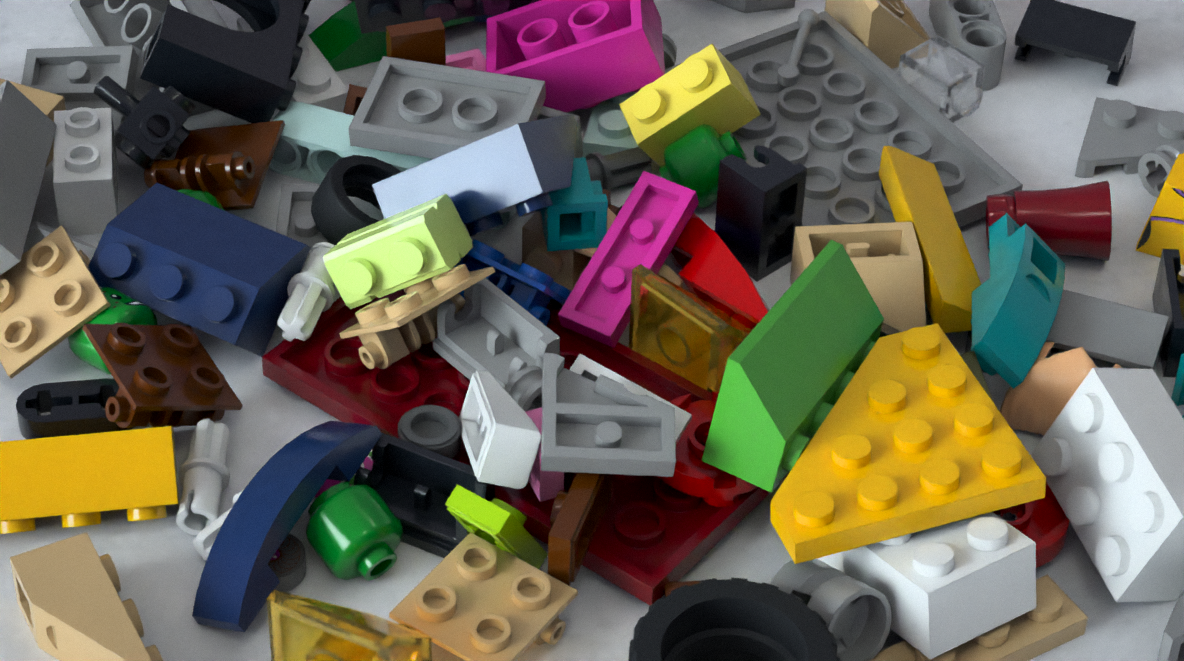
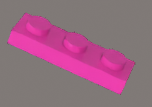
M643 171L558 313L563 327L614 348L698 206L699 201L696 191Z

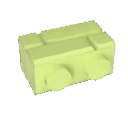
M444 194L347 234L336 246L323 255L324 264L344 303L350 309L371 302L376 297L381 298L451 270L461 260L460 258L464 257L473 248L472 239L451 198Z

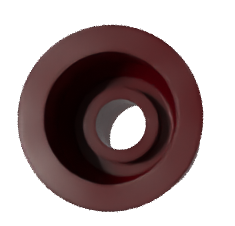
M1108 180L1076 187L1014 191L1013 196L1008 194L987 195V250H989V227L1007 213L1020 227L1026 223L1057 255L1081 256L1109 261L1112 238V211Z

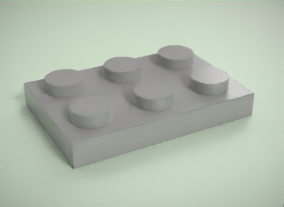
M383 56L348 128L350 146L434 159L518 123L537 120L546 99L545 81Z

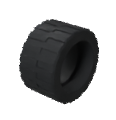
M717 578L700 580V583L690 586L683 585L672 590L671 594L665 598H659L649 607L647 614L640 617L634 628V637L630 641L628 661H840V658L837 657L838 645L833 633L829 632L826 628L825 620L817 611H812L805 605V601L796 595L783 592L777 586L765 582L761 584L747 581L748 579L731 578V580H717Z

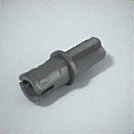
M639 147L604 156L598 152H593L586 156L591 181L600 180L602 188L608 191L614 187L637 182L643 171L652 174V158Z

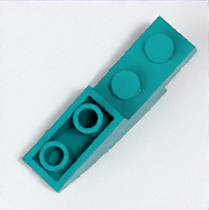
M1006 213L989 227L988 257L990 259V278L972 291L971 351L975 352L980 367L991 376L999 374L1014 389L1024 381L1049 335L1062 298L1065 281V263L1026 223L1020 227Z

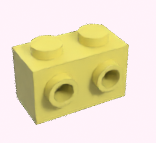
M712 43L698 53L689 56L683 63L654 82L645 85L636 94L619 104L637 145L660 167L665 164V148L699 125H710L722 135L729 130L732 133L761 115L742 75Z

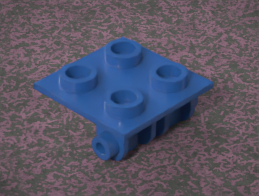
M476 239L472 241L473 248L464 257L460 258L461 260L454 266L466 264L469 272L493 266L495 272L486 277V279L545 326L550 319V311L546 309L548 303L550 302L562 308L572 292L554 282V278L523 262L520 266L505 258L503 253ZM463 290L462 292H460V293H458V294H460V295L465 299L464 290Z

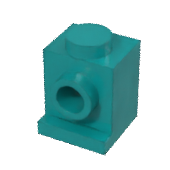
M586 157L574 158L571 187L551 194L550 197L553 205L539 211L547 251L598 248L607 233L608 200L606 194L602 192L600 180L591 181Z

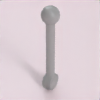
M805 9L799 14L798 22L800 28L787 64L778 68L777 81L783 86L790 87L798 83L799 69L797 65L810 29L815 28L819 22L818 14L812 9Z

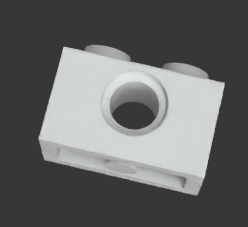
M79 107L72 110L54 111V123L57 127L54 134L53 185L59 227L62 225L71 236L103 234L106 225L118 215V163L112 109Z

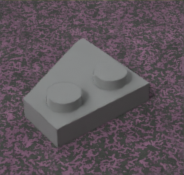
M133 45L27 49L21 84L64 96L66 110L79 107L91 109L111 108L115 143L118 146L123 139L115 133V130L125 118L95 95L94 88L103 77L109 76L133 95L139 57Z
M1096 97L1079 154L1075 177L1090 178L1094 175L1095 166L1123 164L1125 174L1139 173V160L1147 152L1156 150L1159 146L1169 142L1177 144L1184 149V113L1142 107L1124 100H1108Z
M544 353L541 471L673 477L676 464L674 407L648 395L631 393L624 384L601 374L596 382L564 368V357L555 353Z

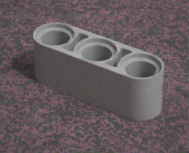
M930 0L929 17L954 81L964 89L971 91H987L996 87L1001 78L1007 36L993 0Z

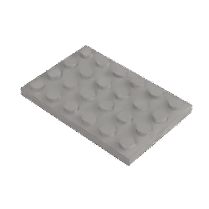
M826 11L818 13V25L810 29L797 65L799 80L794 86L789 87L779 84L777 72L780 66L787 64L800 28L798 21L719 49L722 55L742 75L761 115L732 133L746 154V163L752 167L766 166L754 158V147L760 145L774 150L794 165L801 163L807 168L801 226L896 222L878 175L883 146L895 147L935 165L959 227L986 217L987 195L1008 194L1013 196L1014 191H1022L1023 184ZM678 65L665 69V74Z

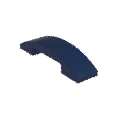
M328 421L317 425L287 443L256 473L228 513L209 552L196 592L192 617L199 625L246 632L280 583L279 578L269 567L268 562L326 479L350 482L382 436L381 431L376 425Z

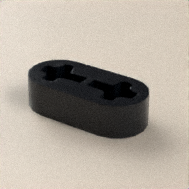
M111 378L34 385L24 390L16 402L19 429L25 439L132 430L135 426L120 428L116 422H110L107 419L103 408H105L108 398L116 396L119 390V385L115 379ZM50 412L49 415H41V413Z

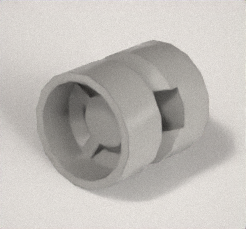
M819 559L798 564L791 560L784 564L773 577L771 585L777 586L783 592L796 595L805 601V605L812 611H817L825 620L826 628L829 632L833 633L838 645L837 657L840 658V661H869L882 649L888 637L892 620L890 603L884 593L846 575L844 572Z

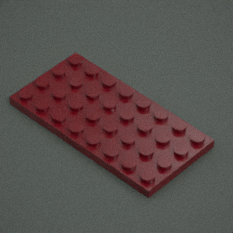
M404 289L381 298L376 297L371 302L353 309L346 306L342 297L332 303L329 309L321 313L309 339L302 341L294 338L291 342L285 339L262 356L263 375L341 422L376 425L381 433L398 438L399 420L406 412L415 407L423 405L442 406L454 412L459 418L470 384V380L433 350V341L428 344L421 343V347L418 350L410 352V354L385 369L379 367L369 369L363 364L359 356V348L363 346L359 336L341 339L340 332L359 322L355 315L358 310L387 297L392 302L406 295ZM550 304L547 305L546 309L550 311V319L546 326L560 337V356L565 358L564 368L570 370L578 355L582 354L668 402L679 396L691 393V402L712 399L711 392L619 342L613 348L563 327L558 317L560 310ZM462 439L460 451L452 459L471 466ZM564 472V491H569L577 473ZM789 472L784 476L781 482L787 477ZM613 474L612 497L582 565L651 606L664 595V586L668 582H678L770 492L757 487L750 492L740 494L739 500L731 506L714 507L707 504L702 497L683 493L656 476ZM529 481L522 489L495 485V498L509 504L524 514L527 520L523 527L532 536L548 545V535L551 531L550 518L555 498L539 502Z

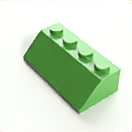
M833 240L829 241L728 357L702 461L770 493L773 492L784 476L791 471L877 342L884 318L842 244Z

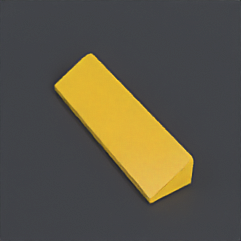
M883 146L878 175L895 221L913 223L923 260L925 302L933 324L938 323L944 333L972 331V291L979 287L981 282L936 167L933 163L895 147Z

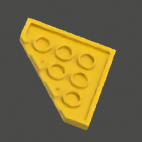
M938 323L879 337L771 499V523L795 564L1045 498L1046 477Z

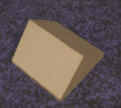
M826 0L825 11L891 69L934 61L941 54L904 0Z

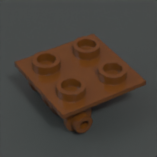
M283 120L189 130L190 134L179 146L174 160L157 159L153 162L152 166L146 167L144 171L145 184L148 188H151L155 183H159L176 191L191 189L193 191L209 192L217 198L225 211L253 209L285 123Z
M127 323L84 324L82 329L119 385L116 396L108 398L105 405V413L107 419L110 422H116L120 428L146 426L147 423L153 428L164 427L165 425L172 426L173 428L197 426L200 420L207 418L214 423L215 421H220L224 416L225 410L242 409V403L190 326L179 324L130 325Z

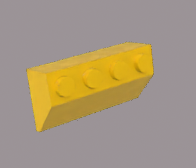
M172 426L0 442V534L36 530L35 518L61 515L62 528L102 524L101 511L127 509L128 521L167 518L166 505L179 504L175 437Z

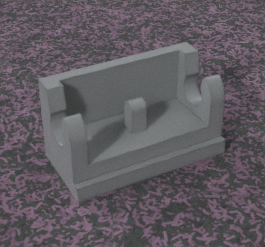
M486 278L464 290L465 304L458 313L455 314V304L449 299L439 304L437 310V338L433 340V350L470 381L476 369L487 371L504 388L509 379L526 366L535 365L543 370L544 353H555L560 356V337Z
M1063 289L1057 315L1045 342H1054V348L1066 351L1083 347L1090 357L1131 368L1153 369L1156 372L1162 353L1169 316Z

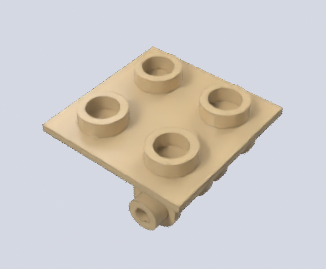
M62 225L23 253L19 263L0 275V362L11 379L111 306L88 268L91 260L81 249L77 250Z
M466 264L453 267L449 271L404 288L406 295L392 302L387 297L363 307L355 313L359 322L340 332L339 335L341 339L359 336L363 344L359 348V356L363 364L369 369L375 367L385 369L410 354V352L418 350L421 347V343L428 344L437 337V310L439 304L449 299L455 304V314L458 313L465 304V299L458 293L493 274L495 270L492 266L469 272Z
M470 532L389 613V618L465 661H516L532 643L542 645L547 642L555 645L561 639L566 623L559 619V614L578 595V590Z

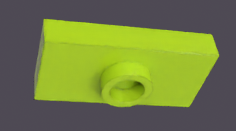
M458 484L456 485L445 505L458 522L469 533L477 535L540 569L548 553L523 527L527 517L497 498H493L489 502Z

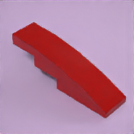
M693 213L668 256L674 265L681 269L678 273L701 308L748 335L770 309L746 270L719 235Z

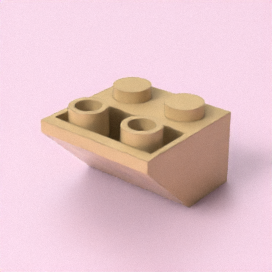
M912 222L795 227L790 273L791 285L829 241L833 240L842 244L881 312L884 318L883 323L901 332L914 327L926 326L923 260Z

